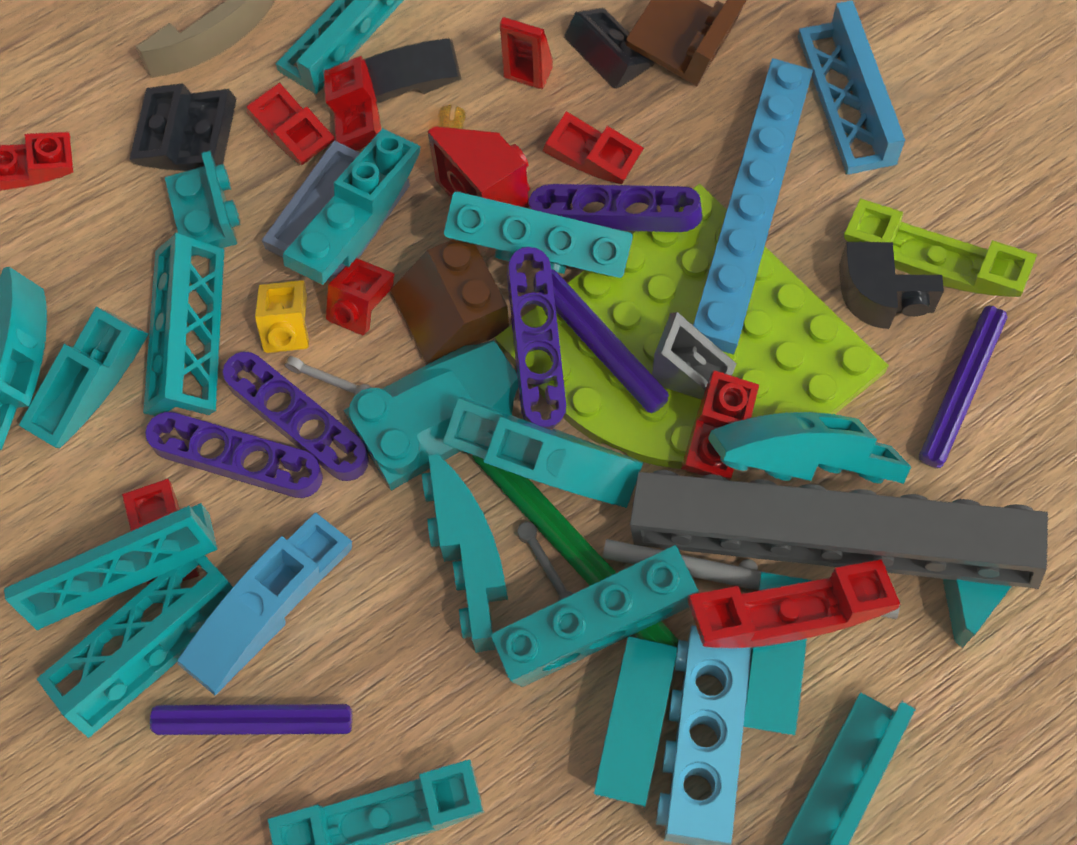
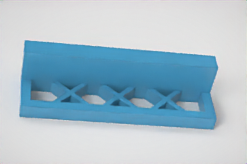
M853 0L836 3L831 23L801 28L798 32V39L808 68L813 69L812 79L846 175L897 165L905 138ZM832 37L836 49L830 56L816 49L812 41ZM830 69L847 76L848 83L843 90L826 81L825 76ZM842 103L859 110L861 118L856 125L839 117L838 109ZM857 138L871 145L875 155L854 159L850 145Z

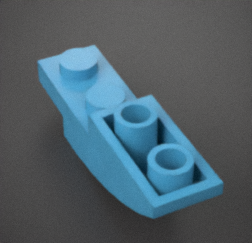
M316 512L288 540L281 536L243 575L208 617L178 659V665L216 696L285 626V616L352 550V540Z

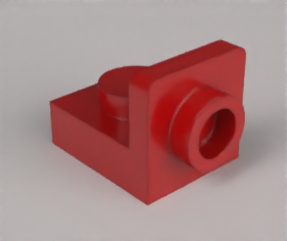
M356 258L349 267L346 266L328 284L327 321L357 334L365 335L370 330L372 310L392 289L395 273Z

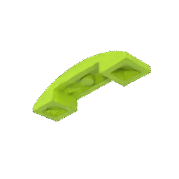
M860 198L844 233L846 241L893 242L895 269L910 275H942L943 286L993 296H1022L1037 254L993 240L989 249L978 247L903 223L902 211Z

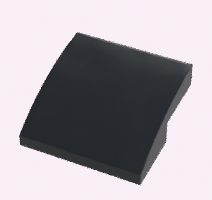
M183 83L146 88L129 160L135 165L150 168L190 171L204 167L201 153L210 151L216 166L223 164L237 98L229 89L191 93Z

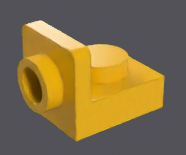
M304 280L259 285L255 319L264 352L292 351L309 347V337L305 324L307 292Z

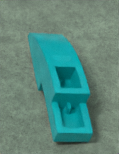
M382 128L334 182V196L285 250L283 253L284 266L322 285L340 264L349 267L374 235L398 197L420 154L421 146Z
M4 267L0 275V450L3 448L17 408L30 406L43 361L47 331V305L44 289L11 267Z
M460 397L457 400L443 440V444L484 459V463L558 489L625 508L628 507L637 483L638 473L641 472L644 463L557 429L550 430L464 397Z
M793 412L757 416L711 430L708 438L720 455V460L725 465L741 471H746L748 467L762 469L769 475L784 481H789L792 477L811 481L817 467H820L825 471L835 474L841 473L842 469L856 472L863 479L873 483L881 484L885 479L904 484L911 469V466L892 446L876 442L877 438L859 419L836 414Z
M439 454L428 455L430 472L422 473V483L425 501H434L436 517L427 518L431 547L440 546L444 562L453 561L456 590H466L468 608L459 609L463 639L472 637L476 653L495 650V645L490 635L493 633L489 602L508 600L502 563L492 531L471 491L455 470Z

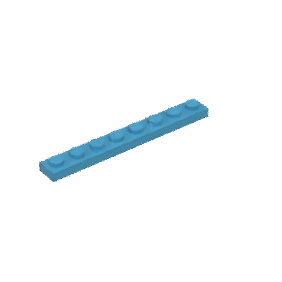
M772 58L693 323V326L723 352L733 355L739 342L813 69Z

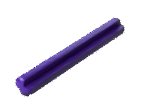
M551 269L556 312L647 412L655 413L662 408L668 401V392L556 270ZM544 290L538 291L539 293L544 294Z
M992 305L984 307L920 451L919 460L923 464L938 469L943 467L1008 318L1004 310L997 309Z
M347 704L156 705L152 708L150 715V729L157 735L348 734L351 732L353 724L352 709Z

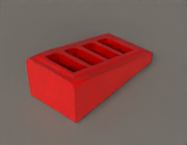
M502 17L500 21V36L504 77L543 89L553 69V59L544 29Z

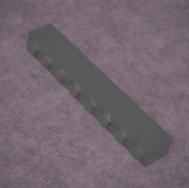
M669 470L638 473L630 521L634 545L663 549L676 545L678 550L830 567H842L882 559L887 573L950 580L959 579L977 583L1039 589L1047 570L1048 512L1035 511L1026 505L1012 504L1005 507L980 505L978 502L969 499L943 502L928 500L926 497L917 494L892 497L877 495L875 492L866 489H855L850 492L830 491L815 484L789 487L779 486L772 481L756 479L750 482L728 481L726 478L718 475H704L697 478L679 476L677 473Z

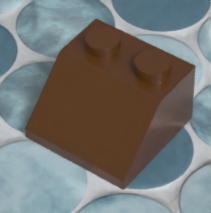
M452 239L428 249L390 290L426 365L463 346L476 345L495 338L509 327L508 306L478 248L473 243Z

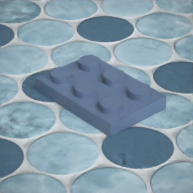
M335 140L263 237L262 242L266 250L283 258L285 250L334 196V182L360 154L359 152ZM407 178L402 190L400 191L398 197L396 198L386 217L384 218V220L382 221L374 235L371 237L369 242L366 244V246L363 248V250L356 258L359 259L361 257V255L368 247L374 236L377 234L381 226L384 224L390 213L393 211L399 200L402 198L406 190L409 188V178ZM340 264L328 278V281L331 282L346 266Z

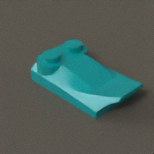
M494 340L476 345H467L382 389L368 388L360 391L354 396L350 406L343 411L392 491L429 470L428 455L439 454L446 460L461 451L443 444L458 398L464 397L512 415L515 395L519 388L517 373Z

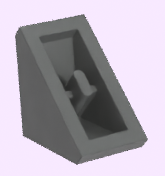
M674 312L670 313L655 351L652 376L665 388L702 400L712 371L715 370L732 376L737 363L682 315Z

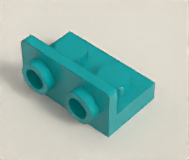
M210 151L201 153L204 167L164 177L178 234L221 248L238 244L233 227L241 225L234 200L226 201L224 191L231 190L230 180L225 165L220 164L216 166Z

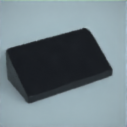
M605 8L575 12L565 32V39L612 88L616 89L625 85L655 63L626 46L625 42L630 33Z

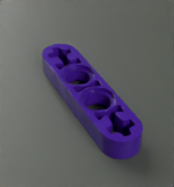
M547 184L533 191L529 198V206L532 210L621 231L686 232L697 227L703 218L700 195L696 190L684 186ZM591 202L605 204L597 212L588 213L582 210ZM635 203H645L648 205L645 211L638 214L626 212V209ZM659 205L661 208V212H658L657 206ZM680 207H684L682 212H679Z
M524 247L512 255L507 267V283L521 413L523 420L551 430L560 423L566 412V397L551 264L543 251L535 247ZM528 260L531 261L533 268H540L541 271L535 274L533 280L534 292L518 296V292H526L527 279L525 273H517V270L521 269L523 261ZM544 290V294L536 292ZM529 304H536L542 307L547 316L546 323L537 328L525 325L520 316L521 309ZM542 350L546 352L552 361L551 369L543 374H536L530 371L525 362L526 355L530 351ZM554 381L555 387L547 385L545 397L547 404L555 405L556 410L551 411L548 420H543L540 412H532L531 407L535 406L539 400L538 386L528 389L527 383L541 385Z
M240 352L227 360L224 364L223 376L231 392L299 449L311 453L323 469L341 481L355 480L365 473L368 468L369 458L364 443L357 435L258 355L252 352ZM242 369L248 373L253 371L256 380L261 384L259 390L257 391L255 385L248 379H239L238 372ZM282 392L291 396L290 405L283 411L272 412L266 407L268 399L276 393ZM309 420H320L325 424L324 432L316 439L310 440L300 436V428ZM333 440L336 446L344 453L349 454L353 451L356 459L355 462L352 464L347 461L340 463L336 452L329 447Z
M175 412L160 413L153 417L147 425L146 439L156 454L164 459L294 498L309 497L316 493L322 485L323 474L317 459L307 451ZM174 427L181 438L190 440L189 449L184 441L176 438H169L165 444L160 435L162 432L170 433ZM218 438L225 442L224 450L218 457L208 459L201 456V447L209 439ZM255 451L267 453L269 459L263 469L256 472L244 469V460L250 453ZM282 458L281 462L285 469L299 472L302 466H306L310 477H301L298 483H294L290 473L279 469V459Z

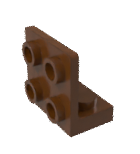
M651 0L628 35L625 44L672 73L698 86L734 27L747 0H726L725 4L717 0L713 7L701 0Z

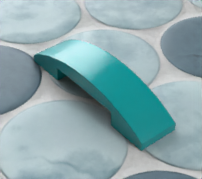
M468 759L419 774V779L325 807L317 804L268 819L272 845H394L484 813L472 762Z

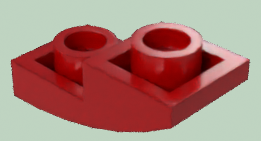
M70 132L25 134V144L0 145V191L49 182L74 172Z
M715 370L712 371L694 422L681 469L702 476L718 475L726 478L728 481L732 479L734 468L725 465L720 460V455L708 438L711 430L751 418L759 384Z

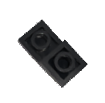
M450 38L406 45L364 59L378 103L415 89L425 94L461 80L453 41Z

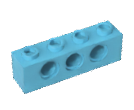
M691 625L688 641H678L675 670L684 672L682 691L672 690L669 721L678 722L676 742L666 740L662 772L672 773L670 794L660 793L656 825L666 826L664 841L688 845H731L752 647H703L697 628ZM703 675H712L721 682L723 691L714 696L706 695L698 689L695 680ZM696 725H707L715 731L718 741L711 747L698 746L690 737V729ZM690 776H701L710 783L712 795L705 800L692 799L685 792L683 782Z

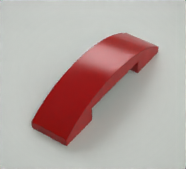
M882 559L834 568L831 576L825 579L741 594L739 586L691 594L687 599L703 647L712 648L760 647L812 638L872 620L898 609L901 605Z

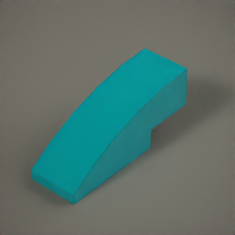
M95 307L74 347L64 344L19 426L53 447L61 448L85 424L111 393L135 359L149 333L114 313Z
M760 572L758 591L809 582L811 580ZM807 639L751 648L743 727L796 735Z
M628 636L597 775L595 795L646 806L678 647Z

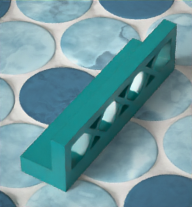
M335 0L277 61L276 67L278 72L317 95L325 86L324 71L347 62L404 0Z
M175 233L155 251L144 414L156 416L160 413L169 412L175 407L206 415H211L216 411L224 248ZM191 253L210 259L209 275L204 278L199 275L191 264ZM194 290L198 292L207 305V314L202 318L198 317L188 303L189 294ZM194 330L205 345L204 356L198 360L186 345V334ZM190 371L202 386V398L183 394L184 375Z
M202 503L193 507H184L4 588L5 600L36 630L44 628L218 550L210 514Z
M205 555L158 576L37 678V681L62 715L85 736L90 738L177 663L193 637L233 586ZM198 565L207 573L192 588L180 589L183 578ZM164 602L162 613L153 621L141 622L143 612L153 603ZM114 636H124L121 648L111 656H101L104 644ZM83 670L81 681L64 695L57 684L72 671Z
M860 692L782 845H849L916 710L914 707L901 701L892 710Z

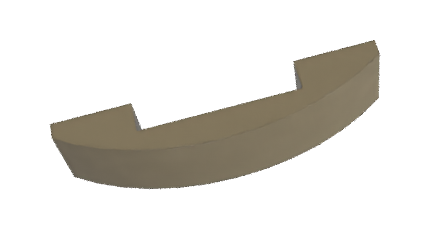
M226 0L180 33L170 23L138 44L136 49L147 73L151 77L181 72L202 64L235 45L257 26L271 9L275 0Z

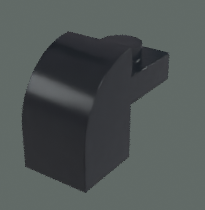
M846 242L839 264L841 294L848 309L858 319L874 327L889 329L896 313H903L910 317L934 313L944 292L942 275H895L893 242Z

